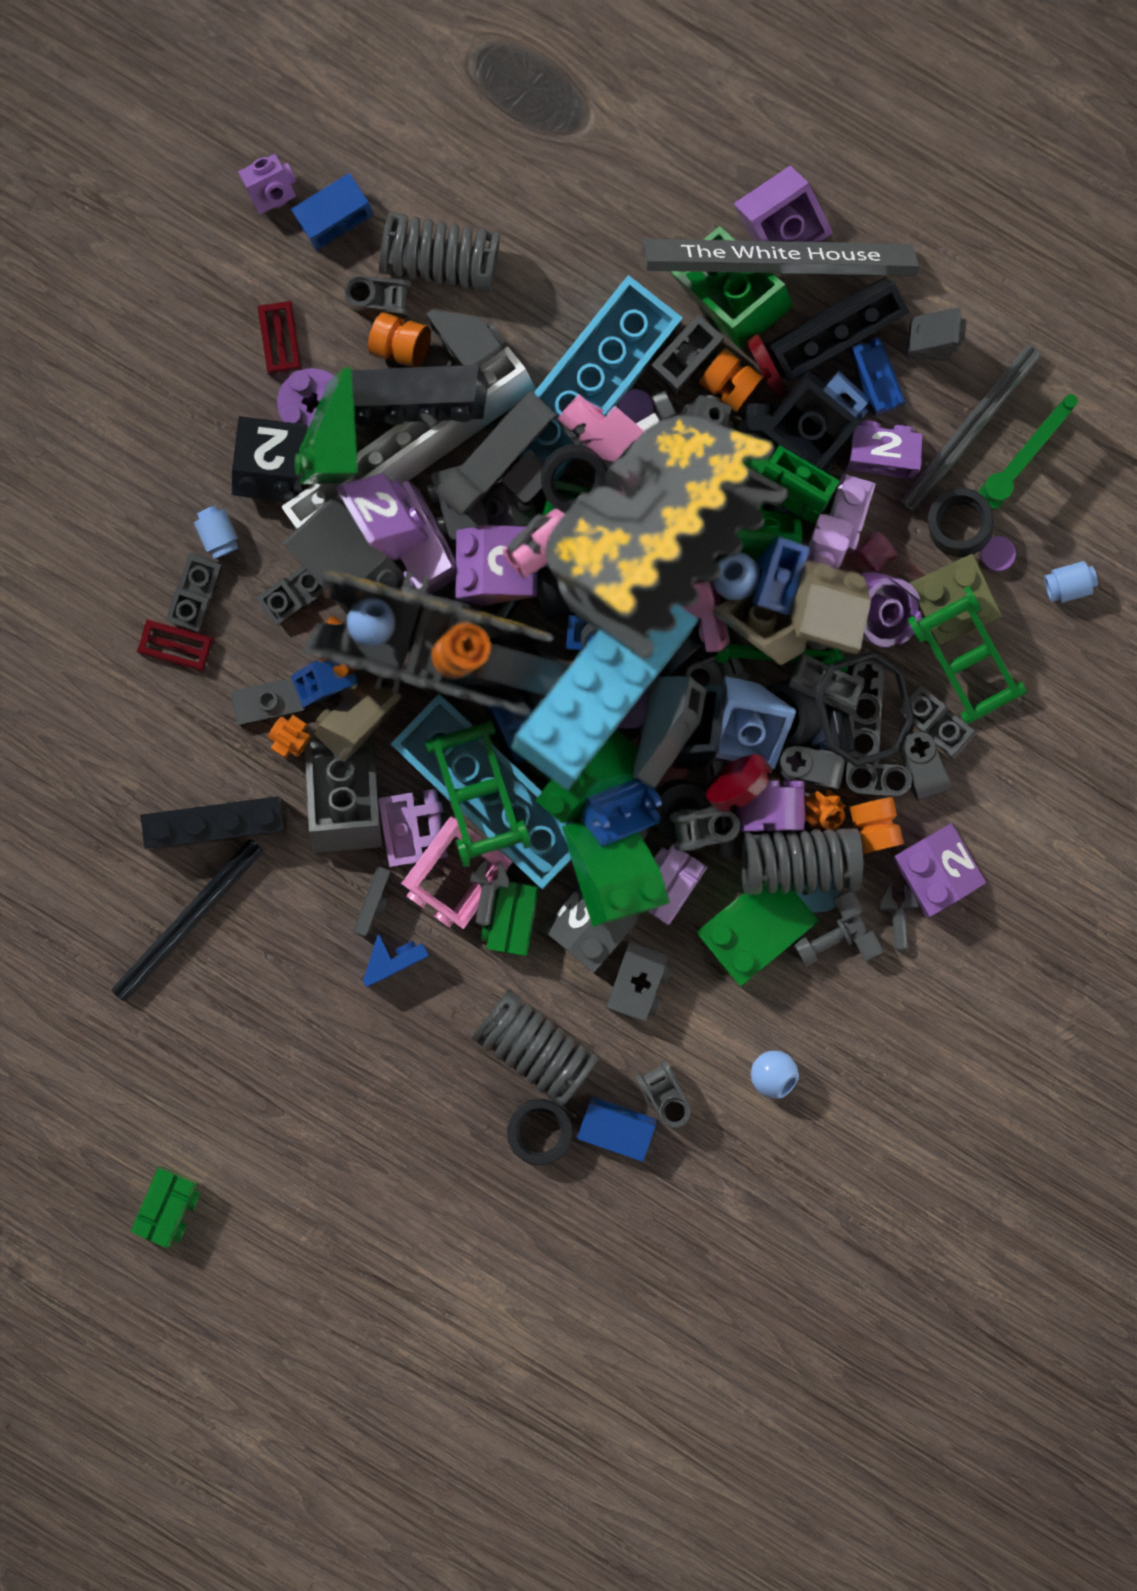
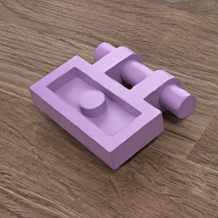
M437 789L423 791L425 805L419 806L414 804L413 793L378 798L389 867L417 863L423 854L422 848L428 847L443 827L441 813H444L442 802L438 801ZM427 816L429 836L420 837L417 817ZM447 848L439 859L448 858Z

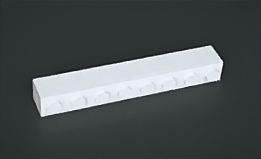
M507 346L479 366L488 381L483 419H473L469 422L447 420L437 421L432 424L404 422L401 425H396L357 453L358 473L343 483L313 484L283 505L282 509L295 528L298 529L333 496L349 511L336 489L341 484L382 473L393 481L396 479L401 483L409 481L511 409L529 391H536V387L526 368Z

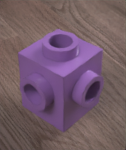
M276 154L259 158L252 165L238 171L258 214H262L272 208L281 207L288 200L296 197L291 186L292 183L296 182L293 172L288 163L281 165Z

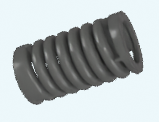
M389 212L381 245L379 274L393 275L394 271V274L401 278L408 274V277L413 280L421 277L423 281L430 282L434 279V282L437 284H443L447 281V284L453 287L460 283V286L465 289L470 288L472 285L477 291L491 293L498 261L500 231L492 232L484 228L478 229L471 252L473 233L471 226H464L458 249L460 226L455 223L451 224L445 247L447 224L444 221H439L431 249L434 222L432 219H426L423 224L418 247L421 220L419 217H412L403 254L409 218L407 215ZM486 241H490L488 248H485ZM483 254H485L486 257H485L484 264H483V266H482Z
M857 828L838 829L836 831L827 829L823 833L817 829L812 830L810 833L806 830H800L797 833L788 830L783 834L780 831H773L770 835L764 831H760L756 835L750 832H743L740 852L741 877L746 895L761 894L763 891V880H765V889L769 894H774L777 891V885L781 893H788L791 885L795 893H800L803 891L804 884L806 891L812 893L817 889V883L821 892H827L830 889L831 874L832 887L836 892H840L843 888H848L850 891H859L861 888L863 851L860 833ZM829 848H830V853H831V870H830ZM842 850L846 856V870H843ZM763 853H764V857H765L764 872H763ZM776 853L778 855V868L776 864ZM789 853H791V870H790Z
M508 989L471 1039L483 1046L486 1051H491L498 1046L495 1051V1057L498 1060H503L508 1055L505 1062L508 1068H513L519 1063L516 1073L519 1076H524L529 1072L527 1076L529 1084H535L541 1078L537 1085L538 1091L544 1093L548 1090V1098L559 1107H562L591 1071L599 1057L589 1050L586 1052V1048L583 1045L573 1047L575 1040L572 1036L564 1037V1031L561 1028H555L552 1031L554 1024L551 1020L542 1022V1013L538 1011L532 1013V1006L529 1003L521 1006V997Z

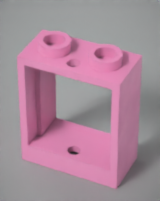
M450 816L401 884L410 890L407 897L420 907L424 908L428 903L437 911L433 916L450 928L455 923L464 929L478 910L481 886L478 882H474L453 911L419 886L453 838L462 839L456 819ZM467 827L471 843L484 840ZM498 850L480 855L484 859L487 858L488 861L485 871L488 882H491V879L497 875L499 860L502 862L505 871L513 862Z

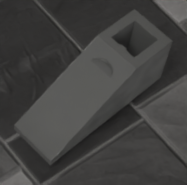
M952 308L912 317L909 323L906 358L948 361L951 354L957 352L961 341L965 339L966 319L960 318L961 308Z
M656 677L648 693V707L645 722L641 727V741L638 756L634 761L635 771L633 776L650 788H655L701 721L707 689L692 678Z

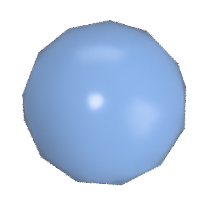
M737 553L732 556L723 555L717 561L720 566V574L715 580H712V585L716 592L730 600L739 601L750 597L757 589L760 580V570L755 560L745 553Z
M376 598L363 599L355 603L347 615L349 635L358 644L368 647L384 644L389 641L395 631L393 610L385 601Z
M782 1051L762 1053L753 1062L750 1073L755 1089L767 1098L785 1097L795 1087L799 1079L796 1063L791 1056Z

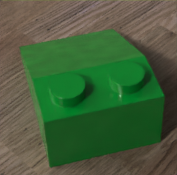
M719 226L703 240L735 239ZM669 271L716 327L740 350H743L748 345L747 339L756 334L760 335L793 307L785 284L773 273Z
M344 367L329 379L299 448V454L295 455L296 475H301V484L343 483L358 473L351 367Z
M582 821L562 826L592 928L653 911L670 903L661 871L639 832L601 847Z
M763 880V891L761 894L746 895L743 893L697 930L695 934L737 986L740 987L819 922V920L799 895L792 890V887H790L788 893H781L777 885V891L774 894H769L765 889V880Z

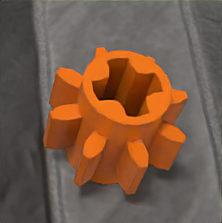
M294 715L291 716L289 721L284 717H280L268 735V739L274 742L270 749L287 759L290 753L298 757L311 738V735L305 732L308 727L307 723Z
M830 789L826 791L825 795L816 791L805 800V821L812 830L818 829L822 831L824 828L834 831L844 821L845 813L843 809L846 807V804Z

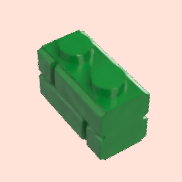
M782 446L778 447L762 473V476L788 490V497L780 505L792 511L795 516L801 517V519L807 520L813 525L818 520L820 514H822L840 482Z
M509 882V887L500 886L495 890L492 918L489 925L483 926L481 941L487 942L486 949L528 956L540 887Z
M159 1166L130 1232L165 1248H170L173 1241L179 1244L188 1225L182 1222L187 1209L194 1211L201 1196V1192L196 1190L199 1182L166 1167Z

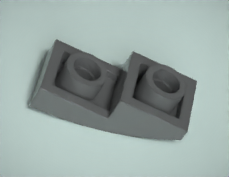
M194 553L188 554L166 621L197 632L200 631L223 563Z
M301 566L287 578H282L256 599L274 625L279 626L323 596L324 590L308 571Z
M921 685L909 698L913 714L912 725L918 731L929 734L933 738L935 745L955 760L976 736L975 730L948 710L944 703ZM902 706L898 712L907 719L904 706Z

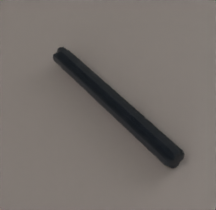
M248 840L113 986L112 992L121 1001H127L263 853V849L254 840Z

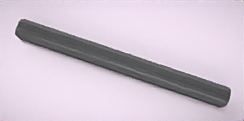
M1029 344L1025 346L904 495L901 503L908 510L915 512L1040 359L1041 353L1035 347Z

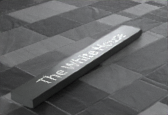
M643 239L642 243L646 271L915 276L919 269L913 244Z

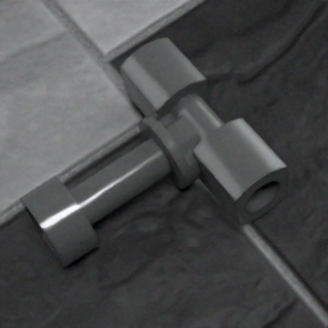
M850 890L832 899L841 916V919L836 921L837 929L811 942L804 937L793 943L805 968L818 962L816 954L844 940L848 946L855 943L863 961L872 959L884 952L873 930L868 931L860 915L863 910L854 892Z

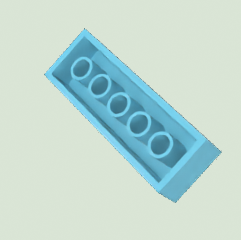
M628 275L534 392L557 416L519 459L531 449L545 462L546 458L554 450L565 445H575L558 424L557 418L564 409L580 394L585 400L603 409L602 414L606 416L613 406L619 404L624 395L632 388L680 328L683 317ZM574 459L563 462L556 469L554 481L560 478Z
M674 605L670 611L676 618L675 627L669 632L655 630L649 633L648 637L653 642L654 650L649 658L645 660L638 657L619 641L599 630L516 734L511 748L568 790L686 640L698 619L680 605Z
M438 694L391 745L450 801L436 754H428L424 741L472 727V725ZM482 738L442 750L455 790L494 778ZM493 746L516 822L524 821L531 847L524 849L522 843L500 850L543 890L572 860L562 826L574 822L560 823L535 800L541 794V791ZM499 791L459 803L462 814L487 838L511 831Z

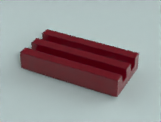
M292 301L258 305L267 374L273 375L279 372L287 373L292 370H302ZM286 309L293 362L287 363L279 310ZM271 311L273 313L280 360L278 365L273 364L266 312Z
M146 619L137 653L205 672L206 662L209 658L210 648L214 639ZM151 629L201 642L204 645L202 649L150 635ZM147 642L199 656V662L146 648Z

